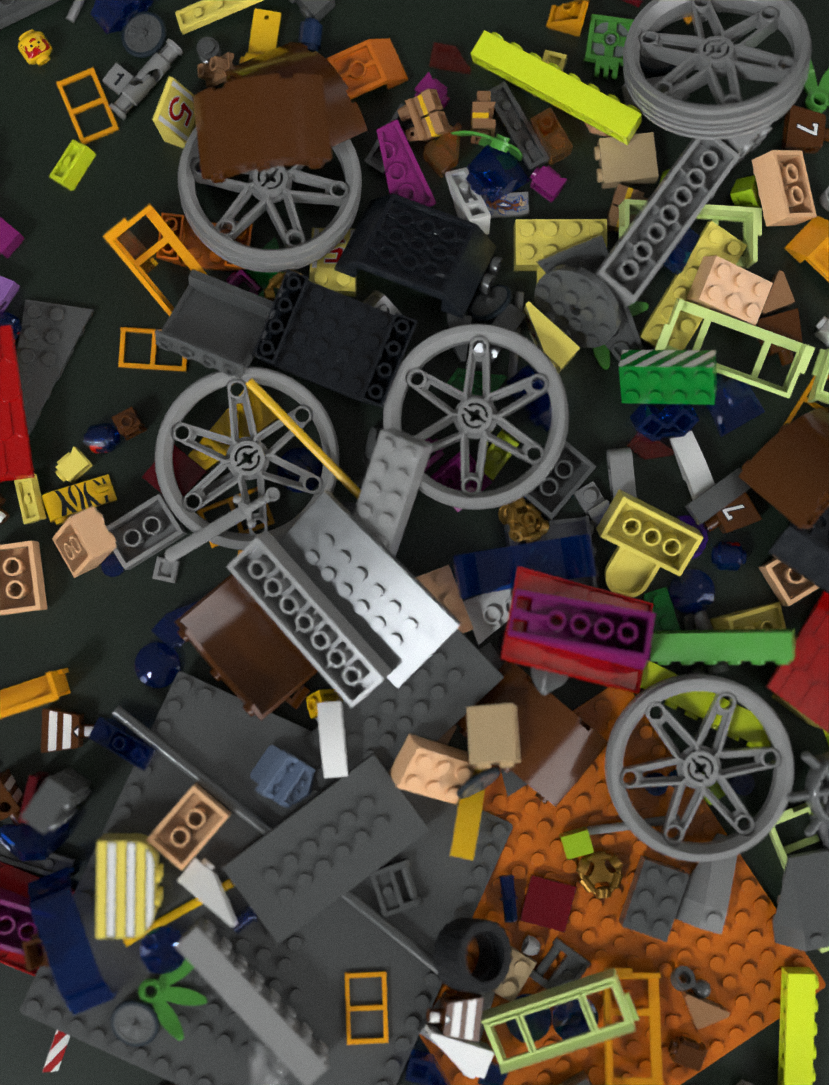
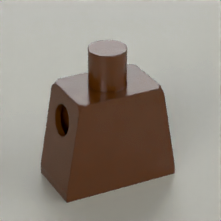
M798 308L757 321L756 327L803 343ZM757 338L762 347L764 340ZM771 343L766 356L770 357L778 354L782 366L792 364L794 359L792 350Z

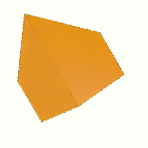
M574 0L560 6L552 5L546 27L579 37L590 0Z

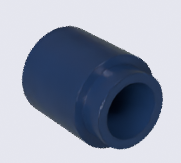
M307 18L300 23L298 43L307 45L308 50L312 53L318 52L321 48L323 26L317 19Z

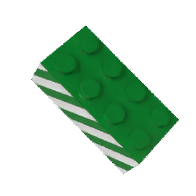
M622 350L619 363L622 403L715 405L717 393L716 350Z

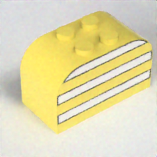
M103 833L97 841L96 939L136 938L146 933L152 926L159 906H161V901L164 898V887H160V882L164 877V863H160L159 851L146 840L149 836L140 833Z

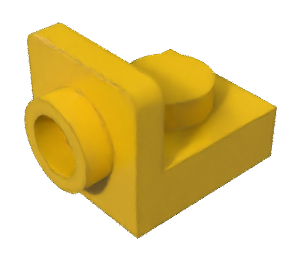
M335 689L318 690L306 697L311 719L318 717L317 703L343 702L342 697Z

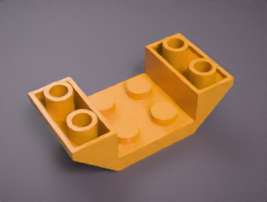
M817 216L784 249L799 263L806 260L829 282V220Z

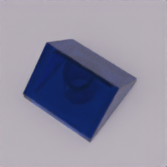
M487 145L467 166V169L491 204L530 181L509 151L505 153L490 147V145Z

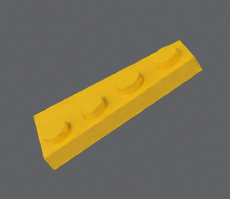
M247 387L257 433H259L279 418ZM243 403L237 404L239 438L250 437ZM229 408L209 431L231 438ZM205 437L199 442L225 456L230 447L228 444ZM193 449L188 455L206 471L220 462L196 449Z

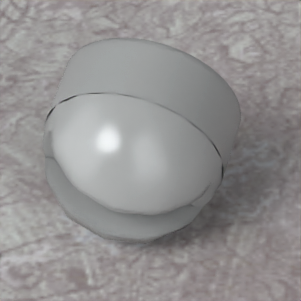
M527 935L522 943L521 952L531 956L538 954L541 948L540 942L535 937Z

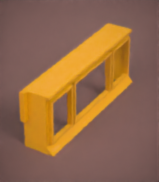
M150 203L129 221L124 218L103 235L169 316L173 312L174 306L140 265L169 243L191 271L194 269L208 275ZM146 215L162 234L163 238L135 260L117 237Z
M68 668L47 672L44 676L0 690V719L58 700L59 697L70 694L71 691L65 673L69 672Z
M615 968L619 979H648L649 1009H635L638 1016H649L651 1078L614 1077L612 1038L604 1041L605 1085H663L659 978H661V973H632V968ZM611 987L603 989L604 1027L612 1024V1016H623L620 1008H612Z

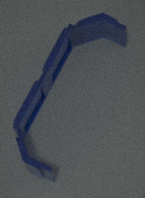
M589 534L453 556L460 599L513 589L518 566L566 580L596 576Z
M66 867L28 883V895L30 897L29 906L58 991L72 1014L76 1015L116 998L118 991L112 992L101 976L71 891L70 873L75 872L74 868Z

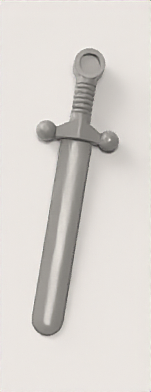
M274 487L269 488L264 495L247 505L241 502L242 497L240 495H235L233 502L238 504L239 507L168 548L165 552L166 559L168 561H176L244 519H247V525L250 528L255 527L256 521L251 518V513L256 508L258 509L270 501H277L280 497L278 489Z

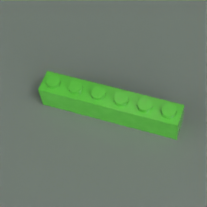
M794 629L659 630L652 632L650 645L651 662L657 661L658 665L672 664L671 661H680L681 665H693L695 661H704L705 665H716L718 661H727L729 665L742 664V661H751V664L754 665L766 664V661H775V664L783 665L790 664V661H793L796 657Z

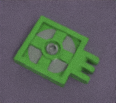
M591 14L585 61L595 62L594 77H599L600 69H604L603 78H608L609 70H613L611 77L612 79H617L618 66H623L624 44L630 26L634 21L633 19Z

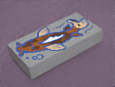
M528 192L483 194L482 196L491 214V218L529 216Z

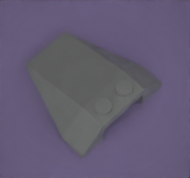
M829 848L789 855L782 878L781 894L777 898L776 914H773L772 918L775 943L802 951L829 947Z

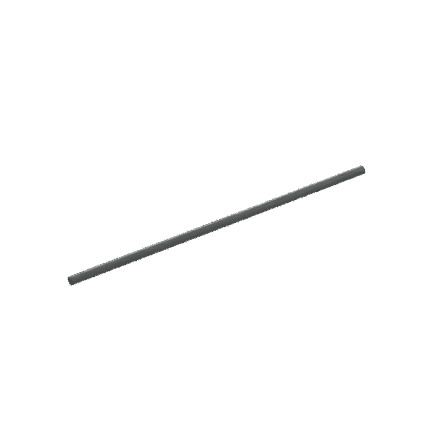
M120 705L113 711L112 715L263 836L273 829ZM350 890L341 897L434 973H438L435 969L434 958L430 953Z

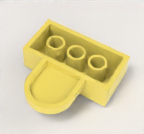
M516 219L514 224V271H537L538 283L545 272L536 261L598 235H602L607 248V219Z
M620 489L596 528L600 537L618 545L605 568L604 575L608 588L614 593L632 598L639 596L649 587L660 567L681 576L704 538L697 528Z

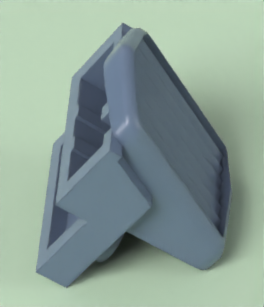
M270 745L252 770L250 777L259 784L255 789L258 793L290 809L292 804H296L311 795L314 781L313 773L316 769L300 758L274 745Z

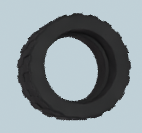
M463 917L451 920L439 932L434 946V965L439 978L442 979L446 986H450V988L482 994L496 990L506 979L505 977L509 973L512 960L510 940L505 930L498 923L486 919ZM475 936L479 946V959L474 971L470 974L466 962V953L470 941Z

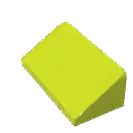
M73 139L49 177L73 191L95 158L96 153L88 146Z

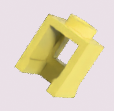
M73 447L71 453L68 452L56 462L58 465L56 466L57 470L55 473L63 482L67 480L74 483L94 465L79 448Z

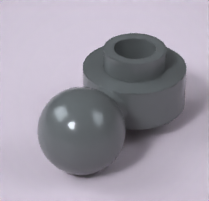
M679 966L671 972L670 981L676 990L684 992L691 988L694 995L701 999L710 995V984L703 979L695 980V975L690 968Z

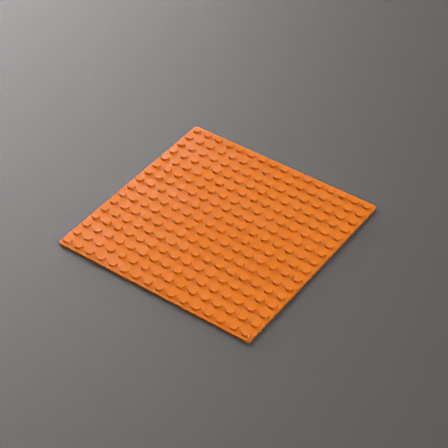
M608 687L572 712L608 741L616 720L630 701L635 698V695L631 692ZM645 714L636 724L628 739L624 752L623 767L672 756ZM607 746L556 807L549 801L546 805L535 796L537 792L529 785H525L510 796H507L500 767L498 765H491V768L497 767L500 769V775L492 784L485 788L482 810L510 822L513 828L472 918L486 919L498 923L505 930L510 940V945L520 952L525 937L527 935L535 937L540 942V951L534 956L527 955L537 962L534 967L535 970L554 945L552 942L558 937L590 961V966L581 978L602 972L604 968H632V973H661V978H659L663 1085H681L699 1073V1071L675 1063L671 1059L668 1052L669 1044L676 1036L681 1037L682 1035L697 1041V1043L703 1042L708 1051L701 1067V1072L780 1018L781 967H809L818 976L819 987L817 990L815 989V994L825 988V981L805 951L775 943L772 918L773 914H776L777 909L740 853L737 855L728 911L722 934L700 929L674 919L668 940L665 942L625 928L620 924L618 920L641 855L683 869L689 875L699 863L666 856L643 843L631 830L590 835L594 852L605 851L608 854H615L624 865L622 867V875L624 876L619 888H615L611 893V897L600 899L596 898L591 892L587 893L579 882L580 877L576 869L581 857L585 858L590 854L567 859L559 834L585 826L587 828V826L623 822L612 803L605 779V753ZM676 765L642 772L643 778L678 776ZM626 772L623 776V781L628 783L633 781L635 777L634 772ZM675 785L626 788V791L636 812L642 819L666 816ZM686 785L677 811L680 820L696 790ZM703 798L682 841L709 842L713 840L717 833L728 836ZM663 826L653 828L661 833ZM670 828L667 831V836L675 837L678 833V828ZM607 859L604 863L605 867L610 872H615L616 869ZM590 861L588 871L585 875L589 876L592 873L594 868L593 862ZM531 874L576 886L565 932L520 921L519 918ZM599 882V883H596L595 888H597V887H602V886H609V883H608V882ZM475 936L470 941L466 953V962L470 974L474 971L479 959V946ZM560 951L543 975L546 979L550 978L566 955L564 952ZM679 966H686L694 973L695 980H706L711 986L710 995L706 998L725 1006L730 1012L729 1017L697 1029L691 1019L681 991L676 990L671 984V972ZM529 976L515 1000L547 989ZM619 979L624 993H630L635 1008L649 1009L648 979ZM442 983L431 1008L434 1007L445 991L448 994L458 991ZM611 987L612 1008H620ZM602 989L586 995L598 1028L604 1027ZM495 993L491 1008L510 1001ZM578 998L524 1015L536 1049L591 1031ZM612 1016V1024L625 1020L623 1016ZM639 1016V1020L635 1021V1031L613 1038L614 1077L651 1078L649 1016ZM516 1018L494 1025L507 1058L529 1051ZM484 1029L480 1041L487 1043L493 1050ZM419 1034L451 1085H558L582 1070L586 1072L592 1085H605L604 1041L501 1074L500 1066L494 1053L485 1078L475 1077V1079L463 1075L461 1069L440 1047L422 1034Z

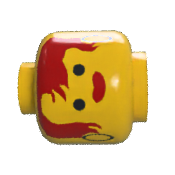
M31 29L19 37L18 49L29 64L42 66L50 60L49 55L52 52V47L42 32Z

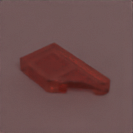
M434 42L429 67L470 74L471 68L464 61L456 46Z
M642 428L638 430L627 446L631 447V450L644 460L672 456L674 454L673 450Z

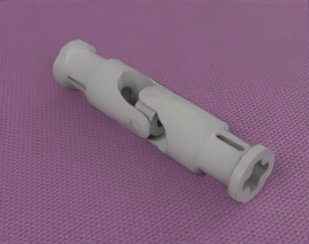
M168 38L166 40L167 44L159 53H155L135 78L121 91L122 95L117 101L109 105L111 110L121 119H126V114L134 105L137 106L150 89L171 68L170 64L176 57L183 54L182 49L171 39ZM153 70V74L150 76L148 73Z

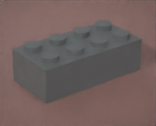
M72 767L48 777L20 818L43 834L50 830L54 831L57 827H60L63 823L65 824L75 816L79 810L76 806L81 801L84 802L90 795L92 790L89 788L93 782Z

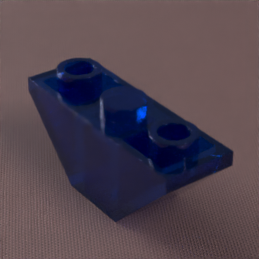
M64 823L54 831L50 830L45 834L30 824L26 826L8 824L0 827V843L20 861L46 860L69 838V825Z

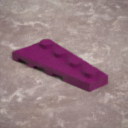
M395 119L377 128L376 132L389 194L393 193L428 207L437 204L398 120Z

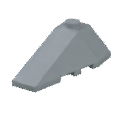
M717 833V834L715 835V837L713 838L712 841L718 840V839H721V838H724V837H727V836H726V835H723V834ZM737 855L717 861L698 863L689 875L690 877L688 878L675 919L700 929L722 934L728 911Z

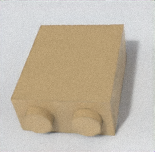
M653 132L634 134L628 145L613 137L599 138L597 146L594 147V158L599 160L600 166L599 169H596L597 182L602 183V189L616 188L618 184L635 186L656 183L659 175Z
M513 703L466 707L469 763L477 766V770L491 769V765L500 764V768H512L514 763H521L517 706Z

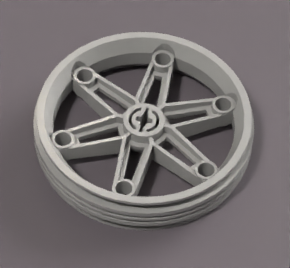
M652 0L636 16L625 40L623 49L624 80L636 107L645 117L659 127L678 135L698 139L738 137L768 126L785 114L795 103L809 74L812 51L811 39L803 15L790 0ZM716 12L737 13L751 17L724 31ZM692 16L695 36L657 33L673 22ZM708 20L714 36L705 39L702 22ZM753 29H758L745 40H743L741 43L736 45L733 44L735 41H737ZM777 29L787 38L792 49L793 58L788 56L782 57L756 49L755 47ZM641 56L676 65L677 67L652 87L642 72L640 58ZM699 70L698 73L677 87L673 86L692 71ZM725 76L728 78L731 93L726 96L718 81L719 78ZM738 79L777 82L779 85L761 96L742 102ZM708 84L717 106L695 105L679 101V99Z
M195 127L182 151L178 169L181 205L190 227L197 237L216 255L244 269L258 272H285L287 269L295 270L316 262L339 244L348 233L358 212L362 177L360 162L351 140L348 139L331 147L342 166L345 183L301 172L305 165H292L289 170L284 166L270 167V170L267 171L252 170L241 173L250 175L249 183L229 178L225 179L226 181L223 183H212L211 180L202 179L201 173L197 172L201 167L197 130ZM195 182L240 193L216 226L209 221L199 204L195 191ZM292 182L325 189V193L291 190ZM335 192H342L343 195L337 196V195H335L334 193H335ZM252 195L260 200L238 222L233 220ZM284 200L293 229L286 230L273 203ZM293 202L340 206L330 224L318 235L305 241ZM267 210L286 248H255L235 241V239ZM223 229L231 230V232L227 234H224L221 231ZM297 240L300 244L292 245L290 242Z
M467 324L438 332L421 342L401 362L384 403V429L392 427L402 431V406L409 386L446 413V417L414 436L423 441L455 422L459 432L432 443L431 453L461 441L462 491L441 485L425 473H423L418 489L440 503L461 509L484 510L512 503L530 493L554 468L567 437L569 423L567 396L562 380L553 363L542 350L527 338L506 328L494 325ZM484 343L486 349L482 353H476L474 351L475 345ZM470 344L463 392L420 370L428 361L443 351L456 346ZM490 344L516 353L525 359L538 374L491 393ZM476 362H482L483 396L472 395ZM416 375L424 376V380L420 385L412 383ZM542 380L545 386L542 390H534L532 388L533 382ZM432 385L461 402L455 410L428 391L430 386ZM525 389L527 395L497 412L492 402ZM548 392L552 408V423L548 441L543 449L507 422L505 418ZM479 412L483 422L478 420L472 422L473 419L469 413L476 415ZM464 417H465V420H466L467 424H468L470 427H468V426L464 423ZM497 424L524 444L521 450L491 434ZM469 438L480 439L476 473H469ZM488 442L533 465L523 476L514 482L495 490L481 492ZM532 449H537L541 452L540 458L536 461L528 458V453ZM469 481H476L478 483V488L475 492L469 493L466 491V484Z
M248 366L242 379L228 376L219 370L190 385L178 396L167 411L161 423L155 447V468L161 492L175 516L193 533L210 524L200 517L196 511L236 484L239 485L242 502L246 505L250 503L245 480L257 479L258 498L265 494L264 479L314 494L301 513L278 528L268 531L267 507L265 504L259 508V513H251L252 519H255V521L260 520L264 523L265 529L262 533H255L248 526L250 534L226 530L209 540L213 544L237 550H244L257 536L267 531L279 543L324 491L328 490L331 494L333 493L337 478L324 464L321 477L274 455L295 436L290 430L269 450L261 442L285 424L279 419L257 434L246 383L251 378L259 385L277 389L299 403L300 406L289 412L288 415L301 429L313 420L321 439L323 451L339 466V446L336 432L330 417L320 401L306 387L293 378L261 367ZM241 384L244 387L243 394L234 396L231 393L232 386ZM227 387L231 438L182 423L188 412L201 399L216 390ZM243 403L250 437L239 438L237 404ZM306 410L309 414L307 421L299 422L295 417L297 411ZM183 426L189 429L188 437L186 439H179L177 430ZM197 435L230 445L226 456L196 442ZM175 440L221 462L184 497L177 485L173 469V447ZM245 446H252V447H253V449L244 448V449L240 450L241 448H243V447H245ZM258 450V452L254 454V456L252 457V464L245 463L238 467V465L244 460V453L250 455L251 453L253 454L255 451ZM260 456V463H259V465L256 467V469H254V470H252V471H243V468H246V469H252V468H254V467L258 464V460H259L258 457ZM269 461L300 475L299 482L265 472L269 466ZM228 467L234 477L206 495L202 490ZM311 477L319 481V487L315 491L308 490L305 485L307 479ZM191 495H196L200 500L196 508H191L187 503Z
M697 673L683 674L661 680L649 686L624 708L616 720L607 742L605 779L610 798L617 813L632 833L643 843L666 856L693 862L717 861L735 856L751 848L762 840L776 825L788 803L787 796L791 793L793 785L794 761L791 743L779 717L755 692L737 682L720 676ZM706 691L716 693L694 739L660 703L669 697L686 692ZM723 696H728L730 699L729 705L721 708L719 704L720 699ZM737 701L758 719L768 736L771 746L722 749ZM653 706L660 707L661 712L656 718H652L649 715V711ZM645 714L672 756L623 767L624 752L628 739L636 724ZM716 714H719L722 718L712 749L702 745ZM667 721L690 747L680 753L662 727V724ZM771 751L773 759L765 763L763 760L764 755ZM754 756L755 762L721 769L719 758ZM692 758L697 763L701 764L702 771L706 774L705 776L701 772L696 770L695 763L692 761ZM676 765L678 776L643 778L642 772ZM774 768L773 780L767 799L760 811L752 819L725 778ZM626 772H634L635 777L633 781L629 783L623 781V776ZM716 781L735 807L732 813L708 789ZM675 785L661 833L647 824L636 812L628 797L626 788ZM686 785L696 790L681 820H678L675 817ZM703 796L713 804L737 831L727 837L709 842L682 841ZM746 817V826L739 828L737 826L738 820ZM670 828H678V833L675 837L667 836V831Z

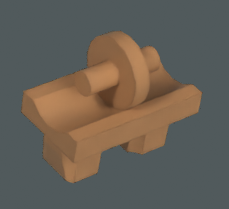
M227 52L220 57L213 56L209 63L198 65V78L206 80V87H215L226 81L225 70L235 66L232 63L234 53Z

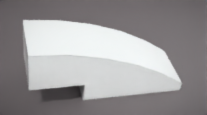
M689 430L669 439L683 480L687 483L693 501L714 486L715 483L695 436Z
M341 701L317 703L324 778L347 777L348 766L343 705Z

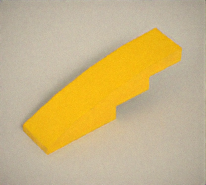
M476 767L471 778L485 770H477ZM485 789L470 797L459 798L449 856L474 860Z

